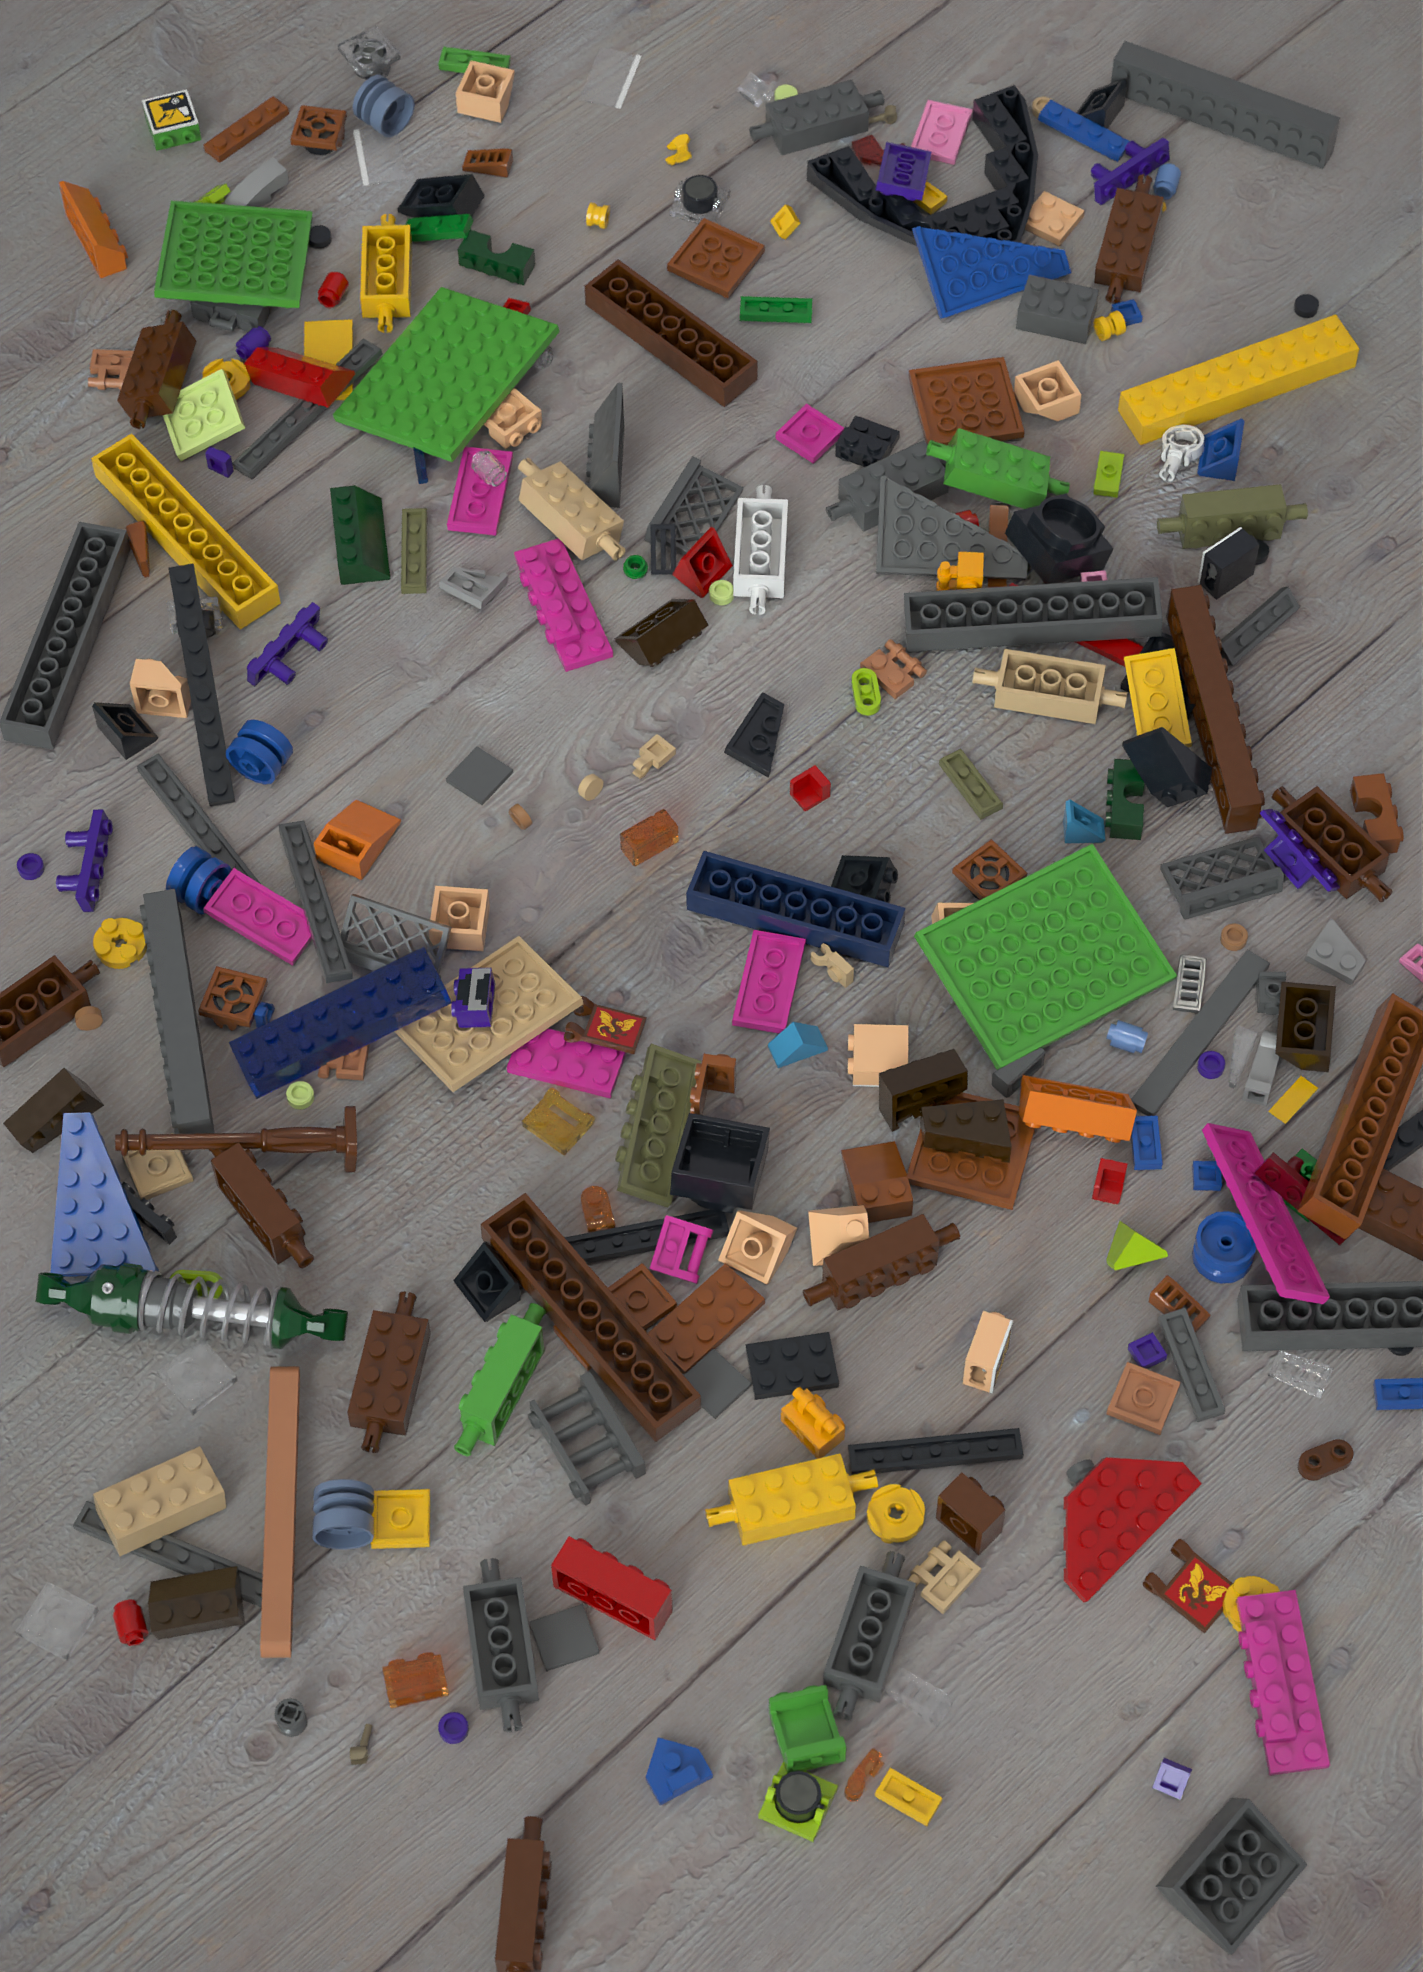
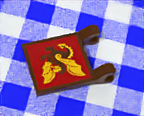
M581 996L583 1007L574 1010V1014L577 1016L591 1015L588 1024L584 1030L578 1024L568 1022L565 1030L572 1033L565 1032L564 1040L570 1043L584 1041L635 1054L647 1017L597 1005L587 997Z
M1178 1539L1173 1544L1171 1553L1186 1563L1167 1586L1153 1572L1146 1576L1142 1585L1149 1592L1159 1596L1205 1634L1222 1614L1224 1596L1233 1583L1197 1555L1184 1540Z

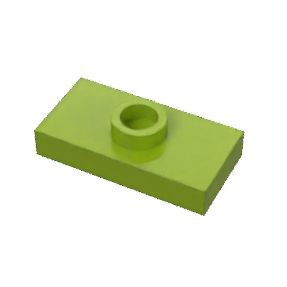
M1100 451L1093 495L1118 498L1124 454Z

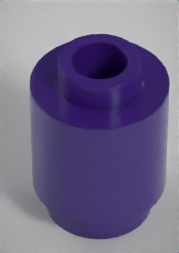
M261 326L252 328L236 342L238 356L243 360H247L257 347H269L271 336Z

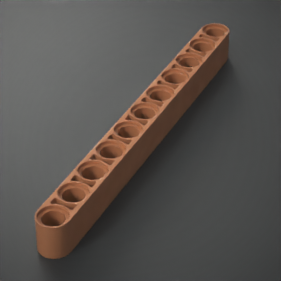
M299 1366L270 1367L260 1640L261 1658H291L300 1399Z

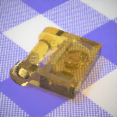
M551 1087L547 1090L543 1099L522 1120V1126L565 1156L595 1122V1117L589 1112L585 1114L561 1097L558 1090ZM554 1104L578 1121L579 1124L574 1127L549 1108Z

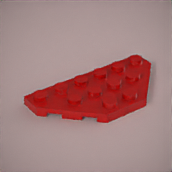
M1110 1457L1101 1459L1064 1497V1509L1066 1510V1527H1064L1066 1568H1064V1582L1082 1602H1088L1202 1483L1183 1462Z

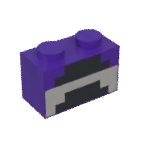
M492 968L459 969V977L454 980L456 1001L451 1003L452 1017H456L459 1028L491 1027L496 985Z

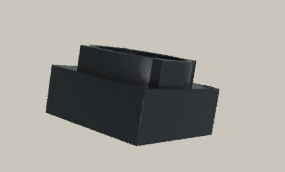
M1067 493L1049 497L1042 501L1039 506L1014 511L1005 530L1006 536L1045 584L1078 577L1084 572L1103 570L1114 549L1102 535L1105 525L1085 504L1070 498Z
M689 1113L671 1172L670 1195L690 1198L701 1207L733 1214L736 1207L752 1210L768 1153L770 1128Z

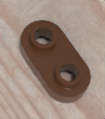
M1335 1439L1309 1449L1301 1454L1298 1461V1471L1305 1479L1315 1481L1344 1470L1352 1462L1354 1456L1353 1448L1348 1442ZM1335 1450L1343 1451L1344 1455H1337ZM1309 1460L1317 1461L1318 1465H1311Z

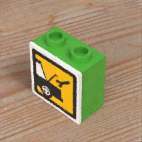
M187 89L142 100L145 119L156 151L201 140L198 120Z

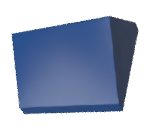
M1242 418L1204 435V451L1199 459L1198 475L1235 481L1245 422Z

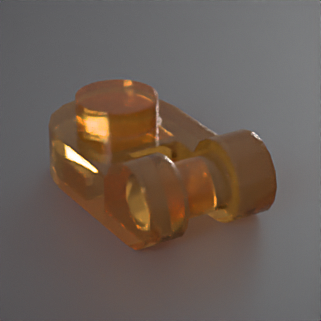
M599 1186L586 1188L581 1195V1207L588 1233L603 1228H616L606 1190ZM600 1214L604 1215V1217L596 1219L593 1217Z
M874 1747L868 1752L847 1781L844 1795L851 1802L858 1801L861 1798L865 1788V1781L870 1775L875 1778L885 1764L881 1761L883 1754Z

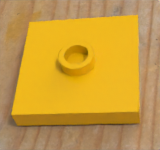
M430 1489L374 1491V1510L371 1514L374 1518V1538L371 1542V1548L430 1547Z

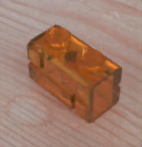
M662 809L655 813L654 816H650L620 833L621 850L632 865L637 866L679 842L678 826L667 811Z
M427 1652L417 1656L416 1660L407 1662L404 1659H395L390 1661L388 1666L382 1667L390 1708L449 1696L441 1654L435 1655L432 1652Z

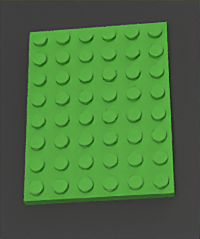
M441 287L334 412L333 417L336 422L453 462L560 332L557 324Z
M1093 844L916 932L914 935L997 1070L1039 1048H1045L1162 987L1177 977L1175 971Z

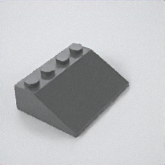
M623 383L616 384L594 414V424H589V439H593V443H588V458L592 459L586 465V477H590V482H585V485L611 508H620L625 431Z
M1231 1798L1159 1881L1156 1887L1175 1909L1223 1950L1232 1955L1304 1870L1307 1864L1249 1798Z

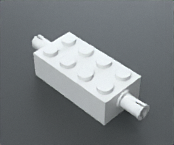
M763 485L756 488V498H738L733 596L751 597L749 611L755 615L757 606H759V615L765 613L766 598H784L788 500L771 499L772 488L768 485H765L764 494Z

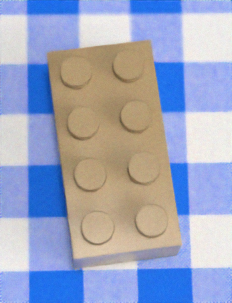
M200 1446L93 1494L96 1511L119 1556L226 1509L225 1492Z

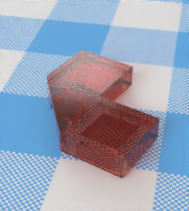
M873 134L852 141L851 148L861 163L881 166L884 150Z

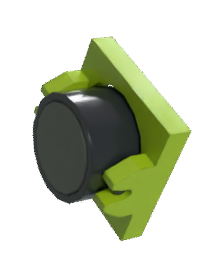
M783 1762L778 1773L774 1775L771 1786L768 1787L758 1818L814 1842L836 1795L838 1785L806 1771H794L787 1774Z

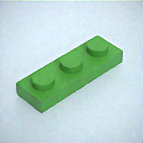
M443 47L438 66L439 70L465 73L470 61H476L509 69L511 57L510 55Z

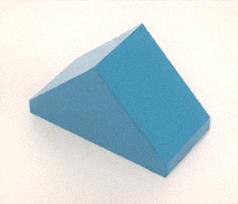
M1067 800L1063 817L1064 842L1102 843L1106 841L1104 819L1074 801Z
M792 1022L768 1043V1048L778 1068L828 1051L818 1026Z

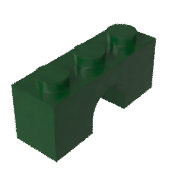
M470 230L467 238H464L458 247L459 265L467 269H473L489 276L505 279L511 283L525 285L535 267V251L532 248L512 243L506 252L494 253L492 252L490 235Z
M1114 759L1113 769L1108 768L1107 784H1112V788L1107 790L1106 806H1111V811L1106 812L1105 827L1110 828L1109 838L1141 840L1144 804L1132 803L1126 798L1130 796L1142 797L1145 783L1131 760Z

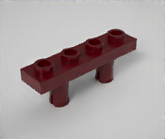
M1273 1152L1257 1168L1254 1174L1298 1210L1309 1183L1300 1175L1304 1162L1301 1158L1293 1156L1286 1163ZM1306 1217L1339 1246L1346 1240Z

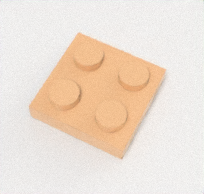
M1044 191L1032 205L1025 230L1060 247L1082 220L1085 210Z

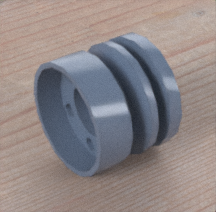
M375 75L367 79L358 89L352 107L353 113L358 119L363 120L367 125H371L374 130L384 137L390 138L399 134L407 126L413 115L415 103L414 98L400 87H396L386 77Z
M339 1479L321 1483L314 1488L313 1511L316 1515L313 1518L312 1539L316 1544L331 1549L347 1550L366 1546L373 1541L374 1518L371 1514L374 1510V1489L370 1485L356 1480Z

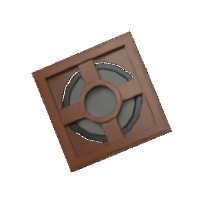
M301 105L290 138L291 145L304 146L309 153L314 155H326L337 150V147H342V140L345 137L344 125L347 112L345 110Z
M992 839L956 865L952 870V873L978 900L1027 877L1028 874Z
M216 966L198 1009L199 1015L212 1018L214 1023L222 1029L224 1024L231 1031H234L238 1026L250 1028L254 1020V1012L260 1004L268 985L267 978Z

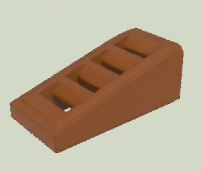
M512 149L468 150L462 171L508 178L513 162ZM476 159L475 163H471V160Z
M139 521L127 525L125 529L127 530L130 547L142 576L146 578L149 577L150 572L148 534L145 522Z
M1168 1275L1150 1293L1149 1303L1163 1314L1182 1309L1185 1305L1188 1307L1187 1313L1189 1317L1195 1312L1198 1316L1191 1322L1195 1333L1210 1318L1211 1314ZM1166 1291L1170 1294L1166 1298L1162 1297ZM1175 1298H1177L1179 1301L1173 1307L1171 1303Z

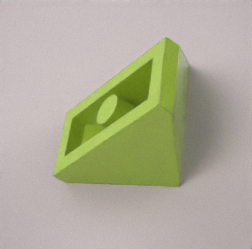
M1119 1221L1106 1260L1108 1266L1114 1270H1119L1168 1257V1253L1147 1237Z

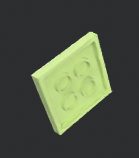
M223 369L180 390L173 414L163 415L176 455L180 461L245 429L227 374Z

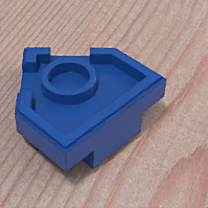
M658 1737L646 1774V1781L659 1805L713 1778V1773L698 1748Z

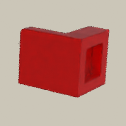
M816 765L790 780V795L804 811H808L830 797L831 782Z
M1100 1158L1092 1199L1118 1205L1128 1164Z

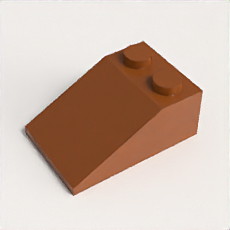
M895 1141L841 1150L853 1206L864 1205L867 1211L868 1223L912 1216V1192Z

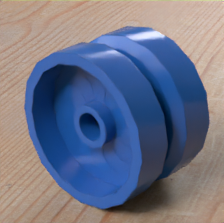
M255 719L247 720L237 733L238 737L227 748L226 758L234 769L244 777L256 783L272 784L281 772V767L287 763L293 754V747L284 734L272 725Z
M197 846L191 847L178 858L172 867L167 879L166 890L175 889L178 902L181 904L185 903L186 907L200 915L206 914L204 913L205 905L229 875L231 868L220 859L212 858L211 854Z
M1230 1211L1216 1212L1207 1216L1200 1223L1192 1250L1193 1264L1198 1272L1208 1280L1220 1284L1234 1283L1244 1278L1250 1271L1256 1251V1244L1246 1227L1242 1215Z

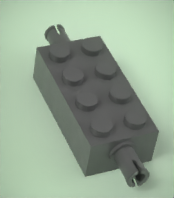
M851 79L765 104V123L749 127L750 136L753 141L772 136L781 155H786L867 132L869 125L868 109L884 105V96L881 90L862 96Z
M924 440L840 478L838 489L840 501L826 507L827 515L831 521H835L850 513L862 531H867L878 525L881 476H887L888 479L911 489L912 492L933 500L948 493L949 486L944 484L946 461L927 456L926 449L928 445Z
M894 1551L887 1552L882 1572L859 1566L824 1670L823 1685L841 1690L836 1709L833 1713L841 1718L846 1707L844 1712L845 1720L852 1719L858 1697L880 1703L915 1597L916 1583L898 1577L905 1557L898 1553L893 1564L895 1558Z
M490 1558L492 1569L489 1570L488 1560L484 1559L480 1562L483 1583L463 1586L480 1710L501 1707L503 1730L505 1732H512L511 1720H513L516 1732L523 1728L519 1704L539 1701L522 1579L517 1577L501 1580L499 1560Z

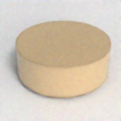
M1038 97L1033 101L1032 114L1036 118H1038L1039 113L1051 98Z
M595 774L586 776L579 785V795L587 801L595 799L603 788V780Z

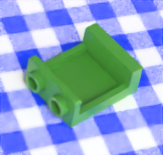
M811 1685L800 1691L792 1693L781 1692L769 1698V1716L787 1774L846 1761V1744L843 1736L840 1737L829 1704L826 1685Z

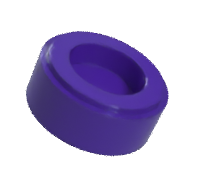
M35 853L21 856L17 861L19 875L26 880L39 878L44 872L42 858Z
M1215 1051L1204 1052L1198 1059V1072L1207 1079L1220 1077L1225 1069L1224 1057Z
M458 1712L445 1714L438 1724L440 1737L449 1744L462 1742L469 1732L467 1719Z

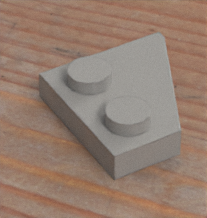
M453 567L440 580L439 588L482 609L508 582V574L501 572L500 577L485 575V570H468L466 568Z
M1333 919L1328 921L1305 957V961L1350 985L1354 983L1366 963V960Z

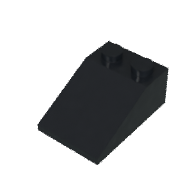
M473 174L420 178L415 181L397 208V211L412 218L470 214L472 217L485 195Z
M1160 727L1123 741L1122 746L1148 790L1166 807L1208 794L1213 768L1165 728Z

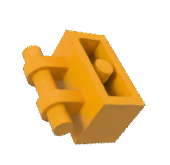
M958 552L957 566H950L949 562L943 561L937 570L939 581L936 584V591L982 588L984 553Z
M798 1387L792 1393L795 1398L781 1409V1421L817 1459L822 1458L844 1440L845 1424L837 1414L834 1413L832 1415L825 1408L826 1404L818 1394L813 1395L807 1388L803 1390L801 1387Z

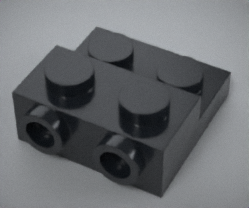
M855 415L849 427L845 426L835 444V457L867 467L890 456L900 438V431Z
M842 855L831 887L890 903L891 894L889 889L891 884L897 882L898 871L890 857Z

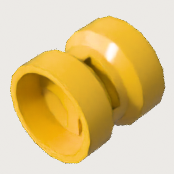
M1117 310L1109 313L1107 317L1100 316L1094 319V329L1101 341L1110 339L1114 334L1118 336L1126 332L1125 320Z

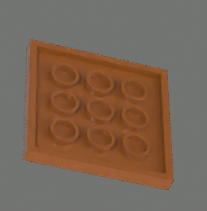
M1004 357L909 370V380L927 445L930 440L948 445L958 428L998 441L1024 438L1025 431Z
M962 1092L941 1105L990 1101L992 1099ZM1004 1103L1012 1147L1010 1163L1001 1162V1159L984 1156V1158L975 1157V1154L958 1151V1153L926 1148L923 1146L920 1128L907 1172L909 1184L1013 1210L1036 1128L1025 1125V1122H1022L1019 1115V1106Z

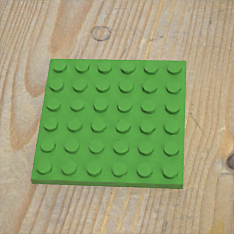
M171 201L154 288V297L214 303H235L239 305L300 308L313 211Z

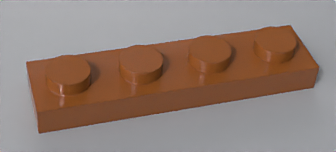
M272 96L203 144L204 151L221 163L288 116L289 108Z

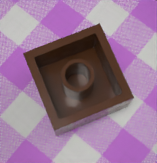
M961 1472L938 1495L936 1519L976 1554L980 1555L1002 1533L1006 1509L996 1496H989L983 1491L981 1484L975 1478H968Z

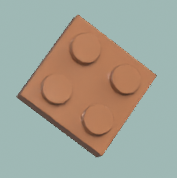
M1127 1362L1107 1409V1415L1161 1435L1181 1382Z

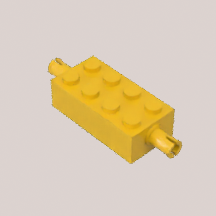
M383 214L380 218V226H362L360 302L362 317L378 318L377 329L385 333V325H387V333L393 330V317H411L412 239L410 225H395L396 218L392 214H389L387 222L386 214Z
M841 1453L729 1479L728 1494L730 1504L705 1509L706 1519L708 1520L709 1528L734 1521L738 1527L742 1546L855 1519L856 1510L853 1498L854 1492L878 1488L877 1476H874L876 1475L874 1469L849 1476L846 1473Z

